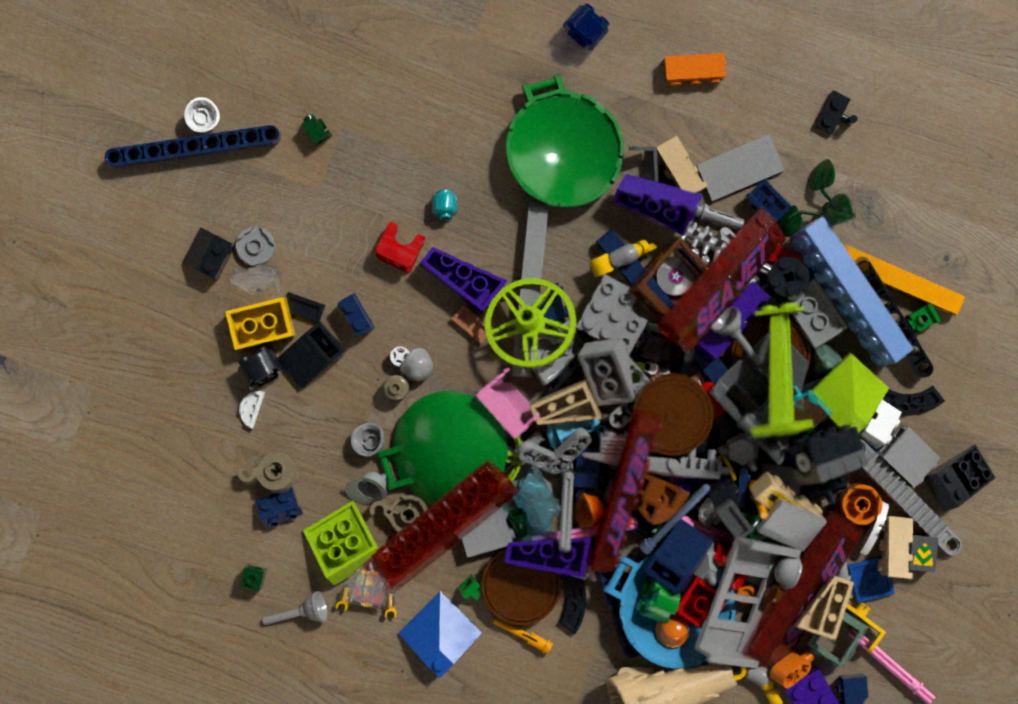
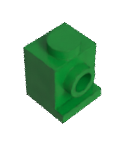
M931 303L925 304L906 315L908 318L907 323L912 331L915 330V332H921L941 321ZM922 315L926 318L924 323L920 321Z

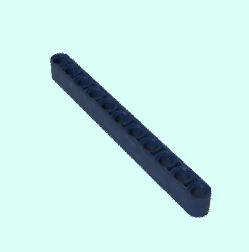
M612 229L596 240L599 247L609 256L611 252L625 246L624 242ZM638 260L631 264L617 267L631 286L645 271V268ZM651 277L646 285L688 329L691 326L689 321ZM695 350L692 360L710 382L715 383L728 369L719 358L710 363Z

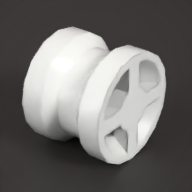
M396 347L391 351L390 360L394 365L400 366L410 352L404 347Z

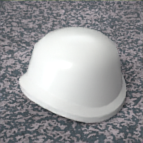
M204 97L191 100L184 112L186 124L196 132L212 130L217 125L220 117L217 106L211 100Z

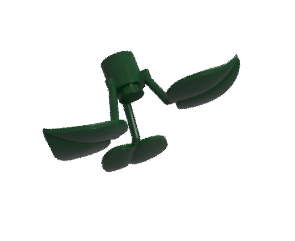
M826 159L819 163L812 170L808 180L810 188L814 191L820 189L821 193L829 201L823 205V213L799 211L797 206L792 205L793 207L776 224L778 238L790 237L798 232L803 223L801 216L803 214L824 217L829 225L841 224L856 217L849 196L840 193L831 198L825 191V188L830 187L835 179V168L832 161Z

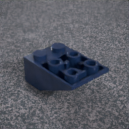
M680 519L656 551L644 572L675 594H679L687 588L714 541L683 519Z

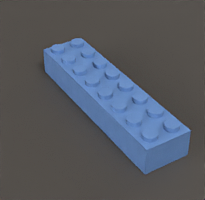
M824 217L808 223L790 236L794 248L799 250L805 264L812 269L816 280L823 285L827 296L834 301L837 311L844 316L848 322V327L851 331L855 332L859 338V343L868 351L870 359L875 365L882 367L896 363L913 350L907 338Z

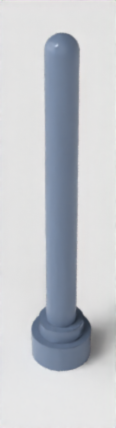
M703 485L652 538L645 539L639 545L646 555L651 556L657 550V543L710 490L709 485Z

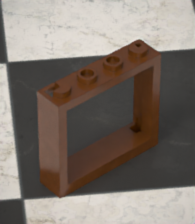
M678 237L666 244L629 288V291L681 346L693 343L699 335V327L703 328L705 322L699 325L697 317L687 329L646 285L647 281L673 252L713 296L719 291V297L713 302L714 305L719 300V305L713 311V315L722 306L725 284L701 261L700 256L688 247L687 242L685 243ZM709 304L706 306L708 308V312L706 314L703 313L701 318H703L706 315L709 316Z

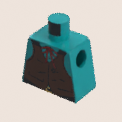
M796 385L793 386L794 421L812 419L813 427L831 417V410L811 389L801 393ZM813 427L796 431V434L800 436Z

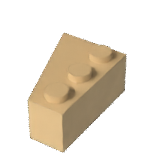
M677 136L657 146V162L663 164L665 177L668 181L672 180L676 188L698 193L708 186L705 181L702 182L698 169L696 166H693L687 151Z
M586 379L533 401L530 404L533 415L540 414L536 420L537 424L589 419L597 420L602 417Z
M886 516L885 522L881 527V531L884 533L883 539L880 540L879 550L882 551V559L878 560V571L883 576L912 579L913 573H909V561H913V555L910 554V545L913 543V518Z
M830 575L793 626L836 640L854 582Z

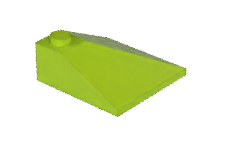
M849 353L812 391L831 410L830 418L838 426L846 424L848 427L857 426L859 433L868 425L889 387L853 354Z
M354 500L303 530L326 579L333 585L351 576L379 549Z

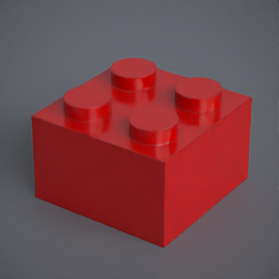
M693 576L685 591L680 593V602L676 614L701 630L704 620L706 621L717 590L698 577ZM724 599V602H723V605H722V607H721V610H722V608L724 607V605L726 604V602H727L728 599Z

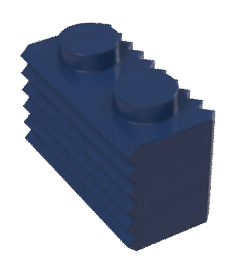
M353 293L338 302L337 305L342 309L341 312H344L343 315L346 316L345 319H348L347 322L350 323L349 326H352L351 329H354L355 336L360 337L375 328L356 294Z

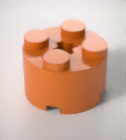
M861 483L851 484L839 496L838 506L841 514L853 523L859 525L869 524L878 518L882 511L883 504L880 495L874 488ZM861 500L862 502H864V505H860L859 507L857 506V502H860Z

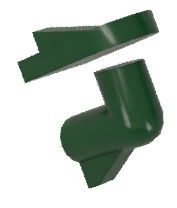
M639 523L638 528L634 530L642 535L656 534L657 532L652 525L646 524L643 526Z

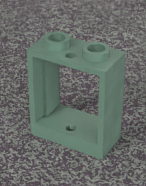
M846 612L842 620L859 630L842 659H839L817 644L822 637L821 635L814 633L807 644L812 647L811 652L819 657L823 654L829 658L827 662L836 668L846 665L869 628Z

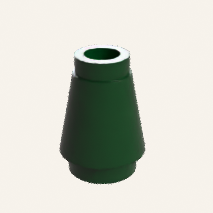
M520 507L510 510L508 520L518 538L527 536V512Z

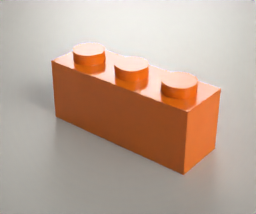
M725 53L665 56V83H670V86L682 85V82H690L691 85L701 84V81L709 80V83H721V80H724L726 77Z

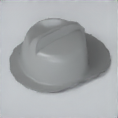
M373 471L366 472L359 479L347 483L345 492L350 499L362 504L385 499L387 496L386 475Z

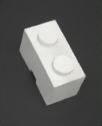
M882 400L868 425L859 432L860 438L876 449L883 445L886 446L892 438L890 435L892 430H895L900 423L899 417L902 412Z

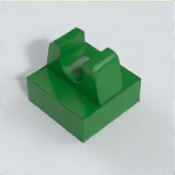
M472 574L458 587L465 599L472 596L478 600L482 596L478 589L481 585Z

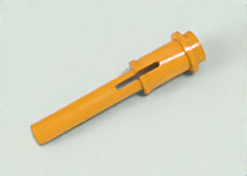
M751 479L750 484L747 483L746 491H749L750 499L755 502L760 517L765 519L768 517L767 510L763 504L755 500L750 489L757 480Z
M497 617L493 624L528 641L527 644L543 651L542 654L544 652L548 654L553 645L550 639L546 640L533 632L530 634ZM522 634H525V635L529 636L530 638L536 640L537 642H535V641H533V640H531V639H529V638L523 636Z

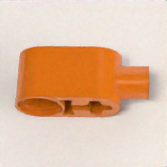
M808 649L801 655L795 652L788 654L772 667L770 671L771 679L785 688L792 687L809 673L811 662L815 659L814 653Z

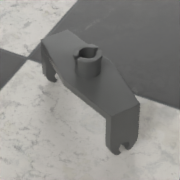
M629 146V150L644 151L641 178L661 183L663 179H658V177H663V175L658 171L657 147Z

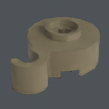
M273 452L262 458L258 466L252 469L250 477L247 478L248 473L243 468L239 469L238 477L249 486L260 482L270 492L281 494L288 492L294 483H297L299 469L294 460L287 454ZM280 469L281 472L276 476L275 472Z
M405 494L398 497L392 505H388L384 500H377L370 507V514L374 515L376 506H382L384 515L389 518L396 531L402 534L411 527L417 528L411 534L418 532L424 526L414 525L422 523L426 519L425 516L429 514L426 503L413 494ZM407 509H411V512L414 513V517L411 516V519H407V516L403 514L404 511L407 512Z

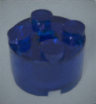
M585 3L584 6L579 5L563 23L564 29L568 27V35L582 47L587 45L590 47L588 50H593L609 32L608 26L610 23L603 16L599 17L590 4Z

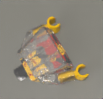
M368 561L367 570H358L356 574H352L345 581L340 594L341 600L336 604L337 610L340 604H344L345 612L349 604L384 609L386 618L387 613L392 611L394 612V618H396L395 590L391 581L385 578V574L378 572L379 562Z

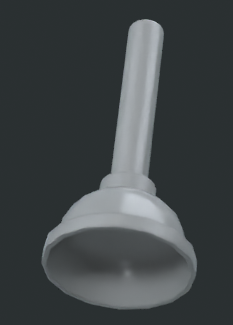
M735 307L723 310L712 321L711 328L722 335L734 337L754 365L758 366L761 363L760 358L740 333V311Z
M316 591L306 599L305 604L301 605L300 608L264 617L262 622L264 625L298 616H307L313 621L323 623L327 621L328 614L325 599L321 592Z

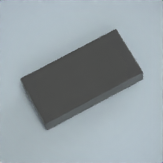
M731 498L714 509L734 538L736 536L744 538L754 531Z

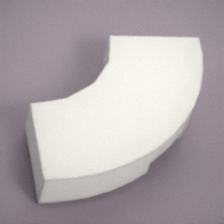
M882 502L881 514L871 522L862 539L860 553L868 555L885 522L889 509V504Z

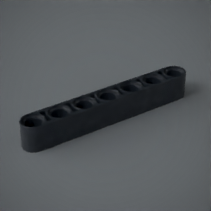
M866 257L857 258L854 261L857 267L861 263L868 264V269L861 271L868 283L871 280L878 281V285L872 289L879 299L883 296L889 298L888 302L884 304L890 315L892 313L898 314V319L895 320L900 330L908 331L906 338L911 346L918 347V351L915 354L908 353L906 355L918 376L923 378L929 377L933 373V365L871 261ZM922 363L928 364L925 370H919L918 367Z

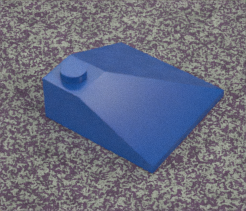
M441 591L399 632L408 645L439 678L482 633Z

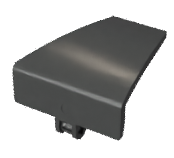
M769 331L751 347L760 358L761 363L758 366L754 365L745 353L714 383L710 394L737 421L736 426L738 428L741 427L748 434L747 437L750 440L754 438L780 465L785 458L786 447L789 445L792 432L752 436L751 428L770 424V402L762 410L758 409L734 385L735 382H738L759 403L770 393V387L750 368L752 365L755 366L770 380ZM791 344L793 386L796 385L800 392H802L809 362Z

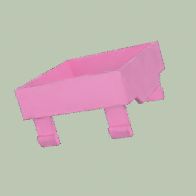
M507 367L503 370L504 373L496 376L476 396L515 439L533 421H536L540 414L537 413L534 416L530 411V403L512 383L504 382L501 379L511 369V367Z

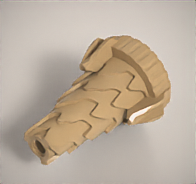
M712 662L685 669L676 668L665 673L664 670L654 673L653 668L623 667L619 670L618 675L607 680L610 704H703L720 697L719 693L737 686V681L734 679L729 665Z

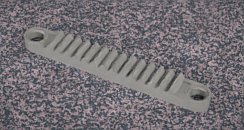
M861 439L868 462L867 466L861 468L910 518H913L914 523L928 537L939 539L938 547L943 552L949 555L959 553L962 548V542L959 537ZM950 539L955 541V547L952 550H948L946 547V543Z

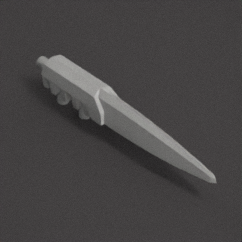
M696 448L688 452L687 457L678 456L677 460L657 456H647L645 460H642V455L638 456L644 463L642 472L707 480H719L721 475H730V468L722 467V461L715 460L716 450L708 449L707 459L695 458ZM582 453V456L625 469H630L634 456ZM636 462L634 463L632 470H635L637 464Z

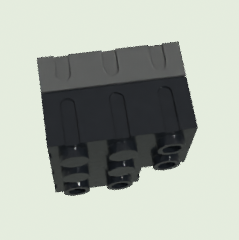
M846 424L815 430L813 434L798 436L790 446L786 447L792 468L794 469L793 472L797 485L822 483L868 465L857 426L848 427Z

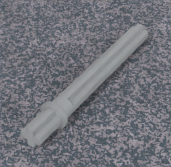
M575 460L561 471L563 484L559 550L562 552L570 550L573 483L576 473L574 471Z

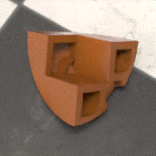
M646 472L641 473L640 480L636 478L635 495L638 496L640 503L638 508L645 519L652 524L663 523L674 516L690 494L685 489Z

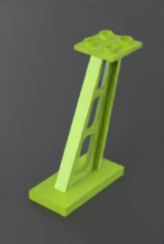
M797 303L781 304L779 309L778 306L761 307V311L755 312V316L770 315V424L751 428L752 436L790 433L813 427L812 419L794 421L789 313L805 311L804 307H798Z

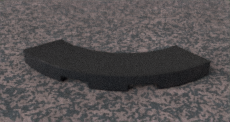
M578 354L540 398L556 392L580 365L581 362Z
M934 386L913 394H902L889 389L883 398L885 402L904 414L925 412L945 402Z
M559 573L565 586L567 597L566 608L559 623L573 634H576L585 615L587 599L583 579Z

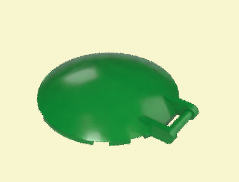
M560 74L531 85L528 83L522 85L526 104L512 120L506 138L507 162L515 180L533 198L556 207H577L598 199L613 185L620 173L623 162L624 142L617 121L610 111L606 110L594 98L586 94L582 95L566 90ZM556 86L557 90L534 97L532 95V92Z
M439 391L420 398L406 410L395 432L394 447L382 450L376 456L380 459L384 474L386 475L387 490L406 485L417 497L430 505L437 507L442 503H452L470 507L488 497L500 483L505 472L508 446L501 423L479 399L457 391ZM393 454L401 480H394L387 455ZM470 483L483 486V488L476 490L463 487V485ZM487 483L493 484L491 487H484ZM456 491H461V493L455 499H459L464 494H469L464 501L473 495H477V498L468 505L445 501ZM446 506L443 507L444 509H455Z

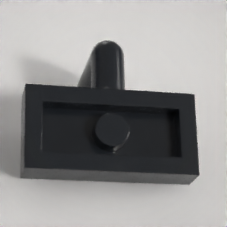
M833 90L814 126L832 135L839 121L847 125L857 122L858 118L856 115L849 117L843 114L851 99Z
M840 475L822 483L803 486L810 501L826 496L828 511L834 513L836 511V499L833 493L846 489L847 483L844 476Z

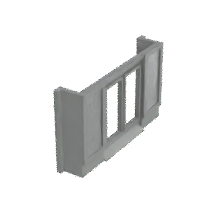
M735 537L725 564L727 565L708 617L706 621L704 620L694 649L707 656L706 661L750 668L758 667L760 661L749 655L748 652L767 604L764 600V592L769 585L775 583L774 570L777 562L784 556L799 558L801 550ZM734 573L763 578L756 597L727 592ZM724 599L753 603L747 623L718 618Z

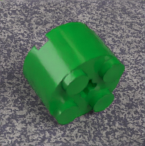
M654 578L649 582L645 581L641 588L643 593L637 603L636 610L644 617L663 624L668 623L671 620L668 617L671 614L675 615L678 609L680 593L675 594Z

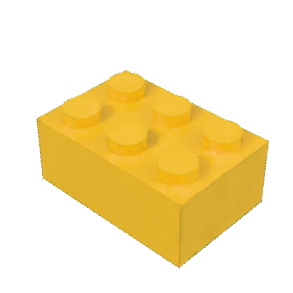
M286 297L225 311L235 350L296 336Z

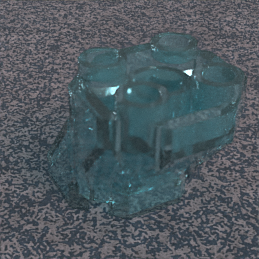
M531 465L530 469L533 472L528 471L519 490L521 498L517 496L515 502L523 505L536 534L541 536L544 534L549 535L553 526L551 521L553 515L557 517L561 509L560 499L552 496L540 468Z

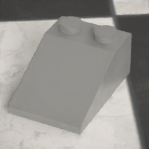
M622 338L585 343L578 357L597 405L634 402L635 396L629 357Z

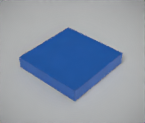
M882 556L847 564L848 574L851 575L850 581L854 582L852 590L857 604L895 594L891 577L880 575V571H878V560L882 559Z

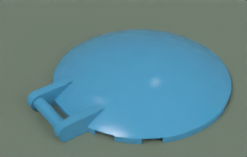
M655 553L647 556L639 563L620 555L619 563L603 591L620 600V619L625 635L631 645L647 660L667 668H690L704 663L707 656L694 649L701 631L686 620L690 628L687 641L679 647L669 648L662 645L656 636L655 627L657 621L642 616L636 610L637 603L643 593L641 591L643 583L653 579L644 571ZM628 566L632 569L619 592L615 590V587L625 567ZM719 566L718 571L715 573L717 584L712 586L707 581L705 582L715 590H718L723 577V570ZM727 600L718 618L735 621L734 600Z

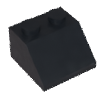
M200 227L183 263L218 280L236 245Z

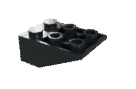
M319 321L285 350L278 359L282 367L297 385L303 389L347 351L325 324Z
M975 444L932 470L924 477V480L942 510L947 511L961 506L996 477Z

